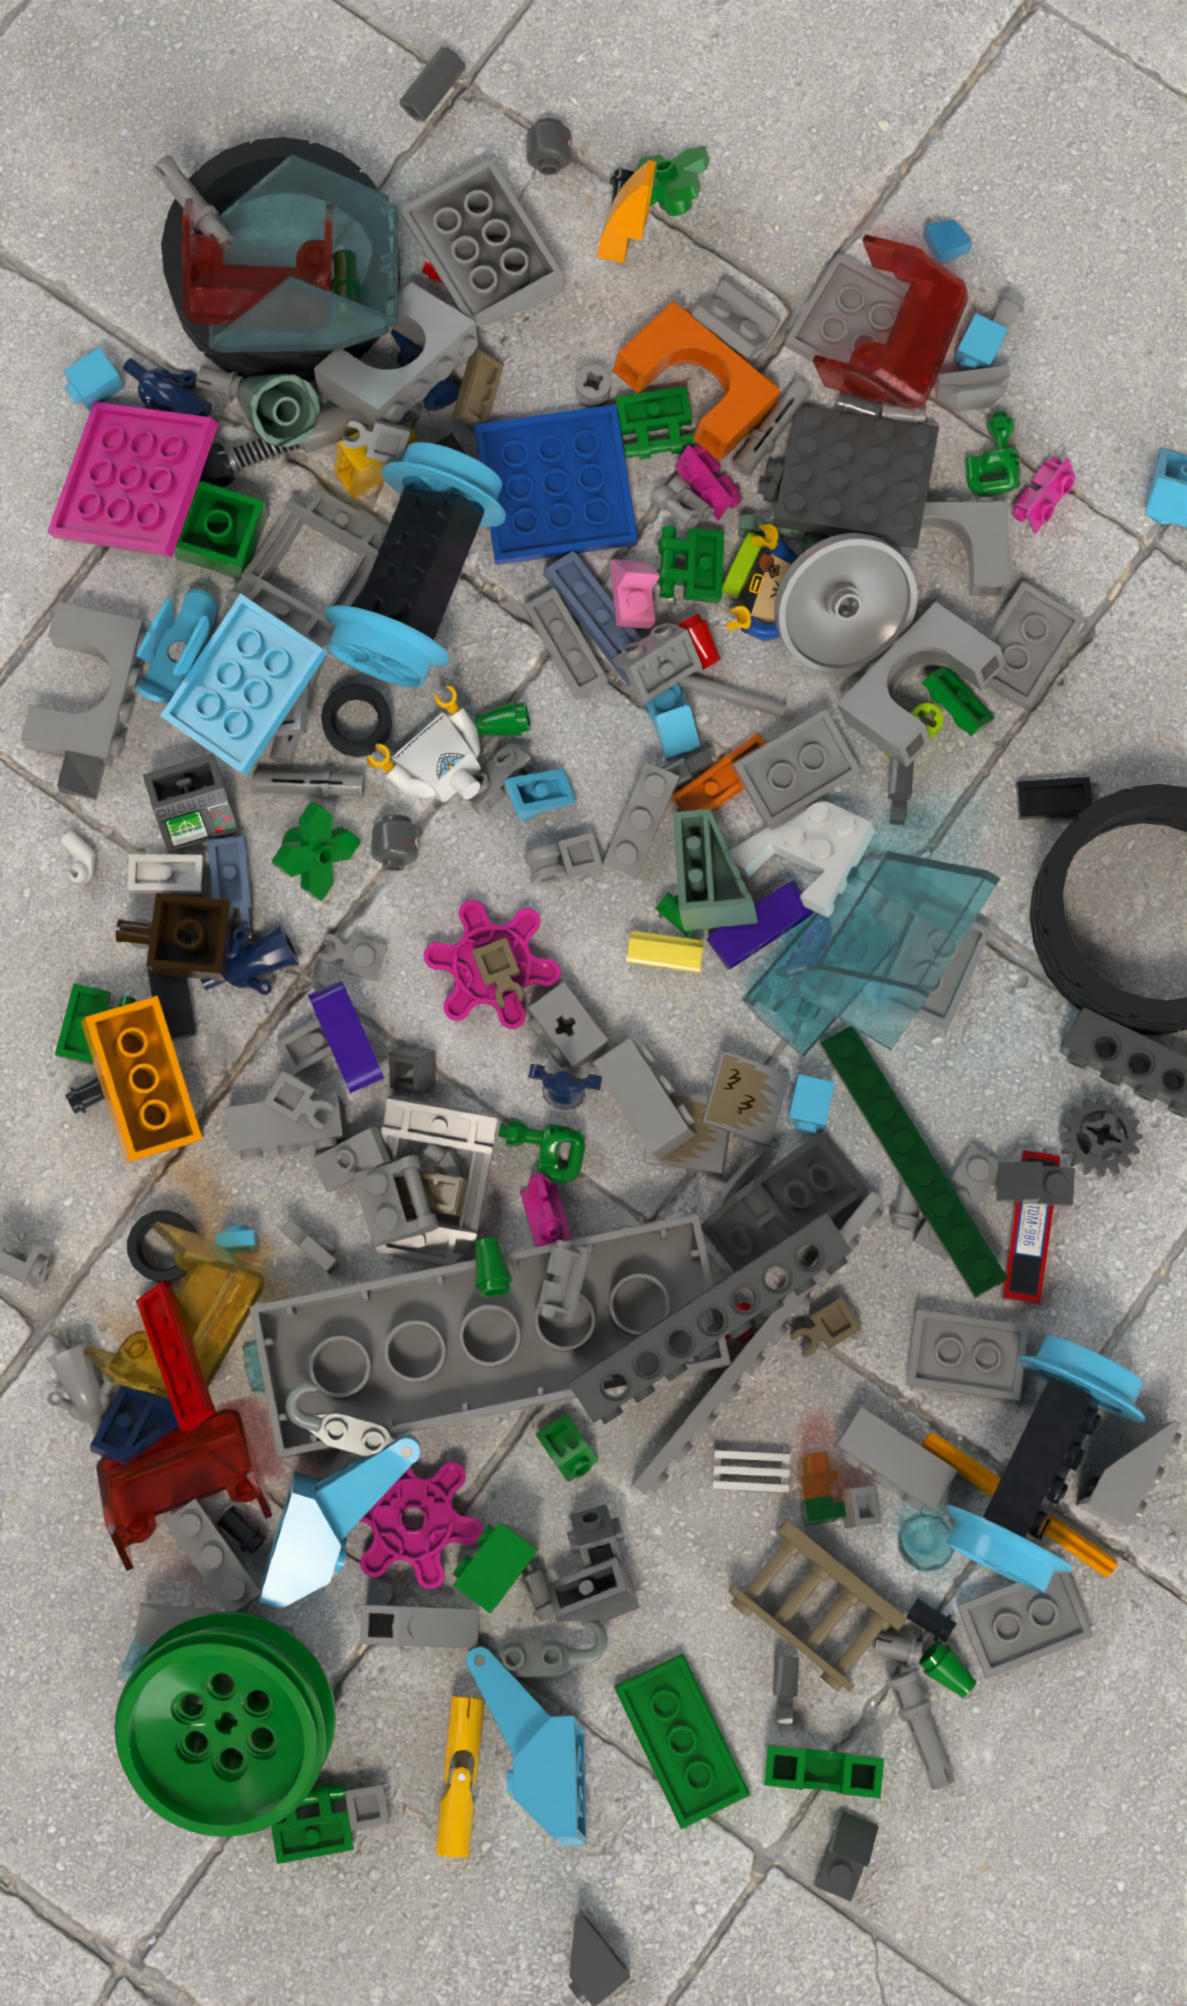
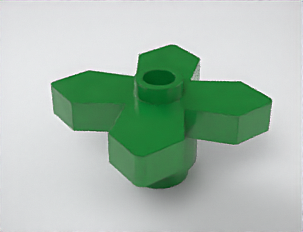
M706 147L686 149L673 160H667L660 154L641 158L636 171L649 160L656 162L650 207L658 201L660 208L665 210L669 216H679L689 211L693 205L692 199L698 197L701 188L697 175L707 170L710 161Z
M310 802L299 818L300 827H293L285 833L282 845L271 862L282 873L290 877L301 874L300 888L310 896L322 901L334 884L332 863L350 860L361 841L352 832L343 827L332 830L333 816L322 806Z

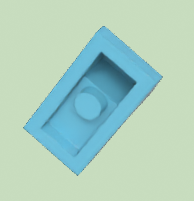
M678 683L645 704L666 760L701 748L690 705H686Z
M563 768L511 777L504 780L515 811L523 823H527L541 812L567 808L576 802Z

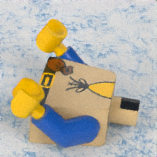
M771 524L759 525V528L765 533V540L760 536L752 537L753 545L756 547H766V551L762 550L744 605L728 610L729 613L736 616L737 621L726 623V628L729 631L741 628L743 633L764 642L780 638L775 625V599L784 575L798 558L797 554L778 538V531Z

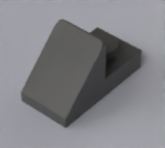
M1042 1162L999 1163L996 1201L1072 1207L1075 1168L1042 1166Z
M842 1812L814 1886L851 1902L863 1869L869 1865L878 1826Z

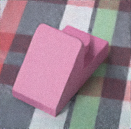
M611 559L610 572L616 626L651 629L655 623L652 588L660 578L659 573L644 561Z

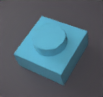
M229 1226L225 1228L226 1232L216 1233L217 1249L221 1255L259 1252L258 1236L254 1230H248V1226Z

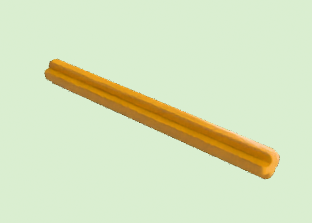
M930 1432L921 1446L958 1470V1475L992 1498L1001 1478L937 1433ZM1049 1513L1048 1518L1052 1522L1046 1536L1101 1575L1109 1577L1117 1567V1559Z

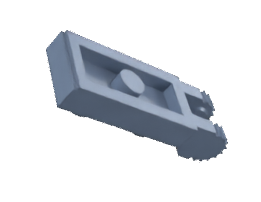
M245 836L207 839L213 899L230 900L236 911H240V927L246 928L249 938H252L250 916L252 902Z

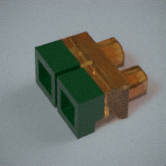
M827 1451L804 1454V1457L801 1458L804 1476H800L796 1481L803 1526L843 1520L846 1517L844 1501L832 1503L830 1485L837 1479L839 1470L830 1472Z

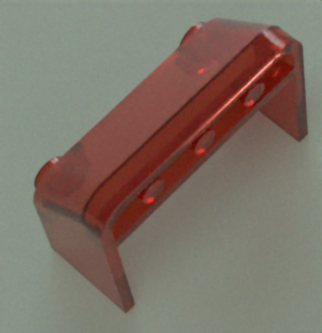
M186 198L182 214L183 310L186 317L199 325L318 329L324 326L331 315L334 204H326L324 240L304 242L297 251L296 268L223 265V249L221 244L211 236L194 235L193 198Z
M865 234L862 241L872 267L891 272L898 280L911 283L886 345L873 341L862 343L853 351L849 363L815 355L813 363L824 387L847 392L849 389L852 390L851 394L907 409H915L922 406L930 396L968 302V290L963 279L920 248Z
M224 1409L216 1412L190 1432L182 1431L177 1427L125 1466L105 1457H101L96 1465L105 1526L126 1571L134 1569L130 1545L144 1542L150 1538L157 1527L156 1516L184 1506L195 1498L202 1499L227 1490L230 1499L235 1502L246 1503L257 1498L265 1519L273 1516L265 1481L240 1413L235 1409Z

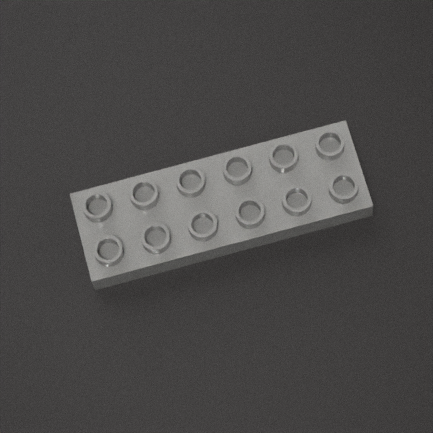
M699 1214L566 1241L572 1243L571 1245L590 1248L573 1323L545 1319L539 1315L540 1308L537 1307L544 1280L553 1281L554 1275L546 1273L551 1254V1246L555 1247L556 1243L503 1254L513 1281L509 1283L510 1291L500 1296H480L479 1289L475 1288V1260L249 1306L278 1458L286 1459L334 1449V1447L326 1445L308 1429L293 1423L287 1414L285 1407L287 1396L292 1389L304 1383L317 1384L318 1390L307 1391L299 1397L298 1406L301 1411L309 1414L334 1411L343 1412L381 1423L388 1429L391 1436L577 1398L568 1385L569 1381L714 1286ZM715 1309L705 1311L701 1317L702 1327L708 1332L719 1329L722 1324L720 1313ZM675 1331L669 1338V1347L675 1353L686 1351L690 1345L689 1335L685 1331ZM725 1336L717 1341L720 1348L702 1360L696 1355L684 1364L688 1369L679 1376L729 1366L731 1362ZM651 1352L642 1353L636 1361L638 1371L642 1374L653 1373L658 1367L656 1355ZM611 1374L604 1381L606 1392L626 1388V1380L620 1374Z

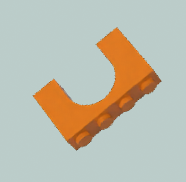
M672 301L618 352L612 372L637 393H641L665 369L676 364H694L711 372L719 381L724 398L699 421L693 440L721 462L769 415L777 403L781 390L776 387L769 377L763 376L754 369L743 355L735 353L722 342L720 337L693 318L689 310L681 308Z

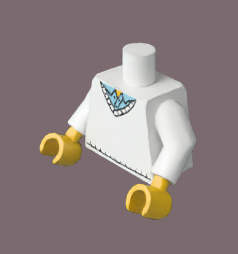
M446 685V687L453 696L452 700L448 703H443L435 692V702L439 707L447 709L450 714L447 716L442 712L391 758L394 764L389 761L390 753L388 748L382 744H376L375 748L378 752L382 753L383 761L376 762L370 755L366 757L369 767L373 769L382 768L385 771L384 776L406 796L425 799L435 797L439 801L445 802L456 792L464 799H471L480 789V783L473 777L481 769L476 760L481 752L478 730L463 707L459 708L456 704V691L449 685Z

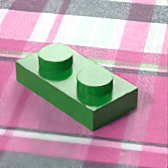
M942 667L931 673L922 682L928 689L932 699L941 704L953 717L955 724L970 736L986 728L995 719V716L951 669Z

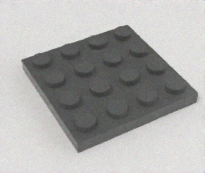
M801 405L795 414L773 526L831 536L847 533L868 534L878 537L890 545L918 549L939 426L921 423L914 424V422L881 417L875 418L873 416L852 413L841 415L842 412Z

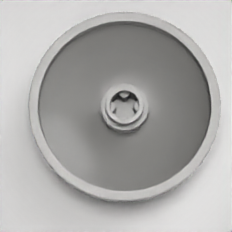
M847 533L822 540L807 549L793 562L780 583L774 606L775 625L780 639L797 661L816 672L829 675H845L865 670L872 663L878 661L890 649L893 641L897 637L903 636L911 627L918 599L915 576L904 557L892 545L878 537L861 533Z

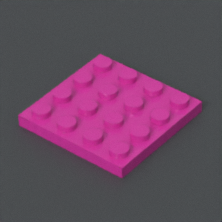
M94 401L47 533L57 539L173 557L219 424L211 417Z

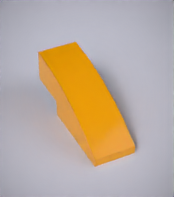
M649 160L635 171L617 194L605 222L596 258L624 263L631 238L642 240L649 216L656 166L655 161Z

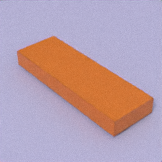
M758 732L674 793L671 800L680 812L710 809L712 813L745 790L730 764L765 744L766 741Z

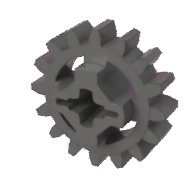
M1099 1096L1095 1105L1092 1104L1089 1098H1086L1082 1101L1083 1110L1074 1106L1069 1110L1074 1119L1065 1118L1061 1123L1069 1129L1068 1132L1059 1135L1060 1140L1068 1141L1069 1144L1062 1150V1153H1072L1074 1158L1070 1165L1074 1167L1079 1163L1083 1164L1084 1175L1089 1174L1092 1169H1096L1097 1177L1102 1178L1105 1176L1106 1169H1109L1110 1173L1115 1176L1120 1173L1119 1163L1125 1168L1132 1164L1128 1154L1136 1156L1140 1152V1149L1133 1145V1142L1140 1141L1143 1138L1142 1134L1134 1133L1133 1128L1140 1121L1139 1119L1131 1121L1128 1119L1127 1116L1132 1110L1130 1107L1125 1108L1123 1111L1117 1109L1119 1100L1116 1098L1109 1105H1106L1104 1096ZM1102 1113L1099 1120L1093 1123L1088 1120H1082L1090 1114ZM1116 1121H1118L1124 1131V1136L1120 1135L1115 1124ZM1100 1129L1105 1131L1104 1138L1109 1140L1101 1145L1096 1143L1098 1137L1093 1134ZM1077 1138L1082 1139L1086 1148L1085 1153L1079 1147ZM1105 1152L1119 1153L1112 1160L1099 1161Z

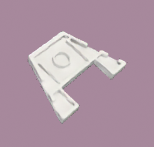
M818 798L772 827L764 829L729 850L740 874L747 878L774 853L820 875L800 895V898L805 907L828 918L835 909L833 902L838 893L843 894L848 884L846 878L852 866L857 867L875 831L870 821Z

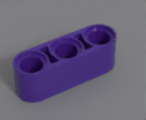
M794 880L754 905L758 923L720 927L706 939L727 970L742 963L805 921L815 912L803 905L800 898L802 891Z
M343 981L309 994V1000L349 1092H355L385 1079Z

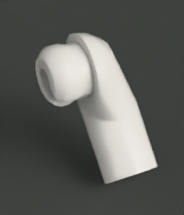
M70 830L60 841L73 855L72 868L68 870V876L74 883H87L94 875L96 853L74 830Z

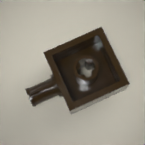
M156 893L151 923L118 919L116 927L120 929L116 930V942L149 945L146 967L152 974L227 982L236 909L230 900ZM192 931H195L199 938L194 939L192 944H188L184 937H191Z

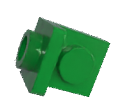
M567 1413L535 1434L567 1482L584 1476L590 1471L592 1465L598 1462V1458Z

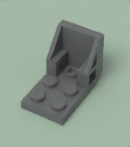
M820 1132L749 1182L701 1224L705 1235L735 1272L822 1213L827 1212L829 1217L832 1218L861 1197L868 1189L826 1136Z

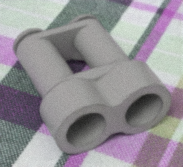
M680 477L674 478L666 486L661 485L651 497V502L662 511H669L690 529L694 528L700 520H708L714 513V509L693 493L691 486ZM682 504H685V505L688 506L691 510L685 509V508L682 507L681 505H682Z

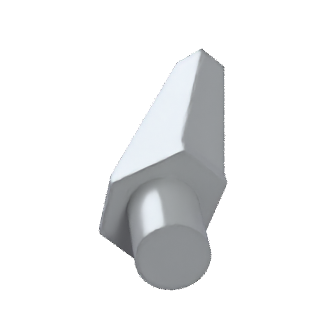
M432 1143L424 1145L422 1152L435 1160L433 1168L440 1174L465 1178L452 1147L446 1146L442 1148Z
M336 1448L316 1470L319 1475L317 1477L319 1482L345 1467L349 1457L348 1451Z

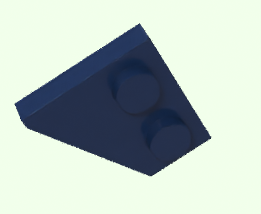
M123 1381L90 1444V1451L124 1466L179 1427L171 1401Z

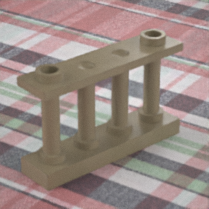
M785 1520L776 1531L782 1537L778 1542L781 1546L743 1593L735 1586L731 1587L728 1592L734 1596V1599L730 1603L746 1617H749L753 1612L821 1668L824 1673L820 1678L834 1690L839 1692L844 1687L847 1691L851 1692L855 1685L845 1678L848 1672L882 1629L887 1631L891 1627L899 1631L908 1618L789 1520ZM799 1553H802L812 1562L808 1566L810 1571L774 1617H771L755 1602L792 1555L797 1557ZM831 1577L842 1586L838 1591L840 1596L802 1642L785 1627L822 1580L826 1582ZM861 1602L872 1611L868 1616L870 1621L832 1667L817 1655L815 1651L852 1605L856 1607Z

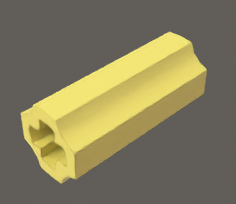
M631 931L626 963L700 973L704 940Z

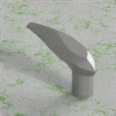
M764 1148L758 1152L743 1168L735 1171L728 1183L711 1175L706 1182L705 1188L720 1195L719 1202L721 1204L727 1202L752 1180L768 1151Z

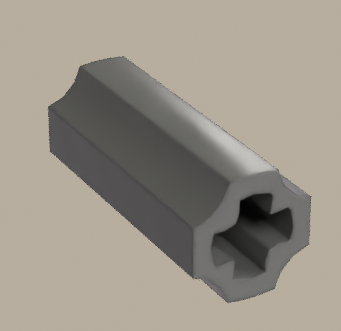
M440 47L399 100L400 106L416 121L425 122L466 68L465 63L451 49Z

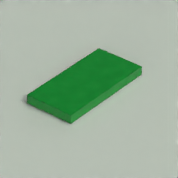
M683 1653L614 1686L681 1830L750 1796L748 1788Z

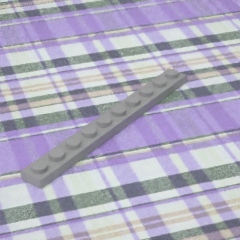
M873 1191L869 1193L839 1230L852 1251L860 1242L854 1237L863 1226L870 1230L883 1214L878 1207L884 1200ZM818 1257L816 1258V1260L812 1263V1265H811L810 1267H812V1266L815 1265V1263L817 1262ZM823 1270L814 1276L813 1279L820 1287H823L835 1272L829 1275L826 1270ZM813 1287L799 1296L794 1291L785 1296L782 1300L784 1306L768 1317L632 1484L643 1495L649 1489L654 1493L658 1491L669 1477L664 1472L673 1459L680 1463L693 1448V1445L688 1442L697 1430L704 1434L717 1418L712 1411L721 1400L728 1404L741 1388L736 1383L745 1371L750 1375L754 1373L765 1359L760 1352L767 1343L770 1342L775 1346L789 1329L784 1325L789 1316L794 1313L799 1317L813 1300L807 1295Z

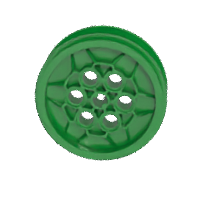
M207 1613L185 1620L160 1636L149 1648L140 1664L127 1680L120 1695L115 1714L114 1729L117 1753L122 1768L136 1793L146 1805L166 1821L201 1835L217 1837L247 1835L259 1832L282 1821L310 1793L332 1747L336 1727V1707L330 1682L323 1667L310 1649L287 1629L272 1621L247 1613ZM224 1673L229 1675L234 1683H224L218 1674ZM253 1691H263L267 1694L269 1700L263 1701L258 1699ZM188 1694L197 1695L203 1704L193 1703L189 1699ZM225 1712L233 1714L236 1720L227 1717ZM258 1728H267L272 1732L273 1737H264ZM198 1731L203 1733L207 1741L198 1740L192 1732ZM228 1748L237 1749L242 1754V1757L232 1756L228 1752Z

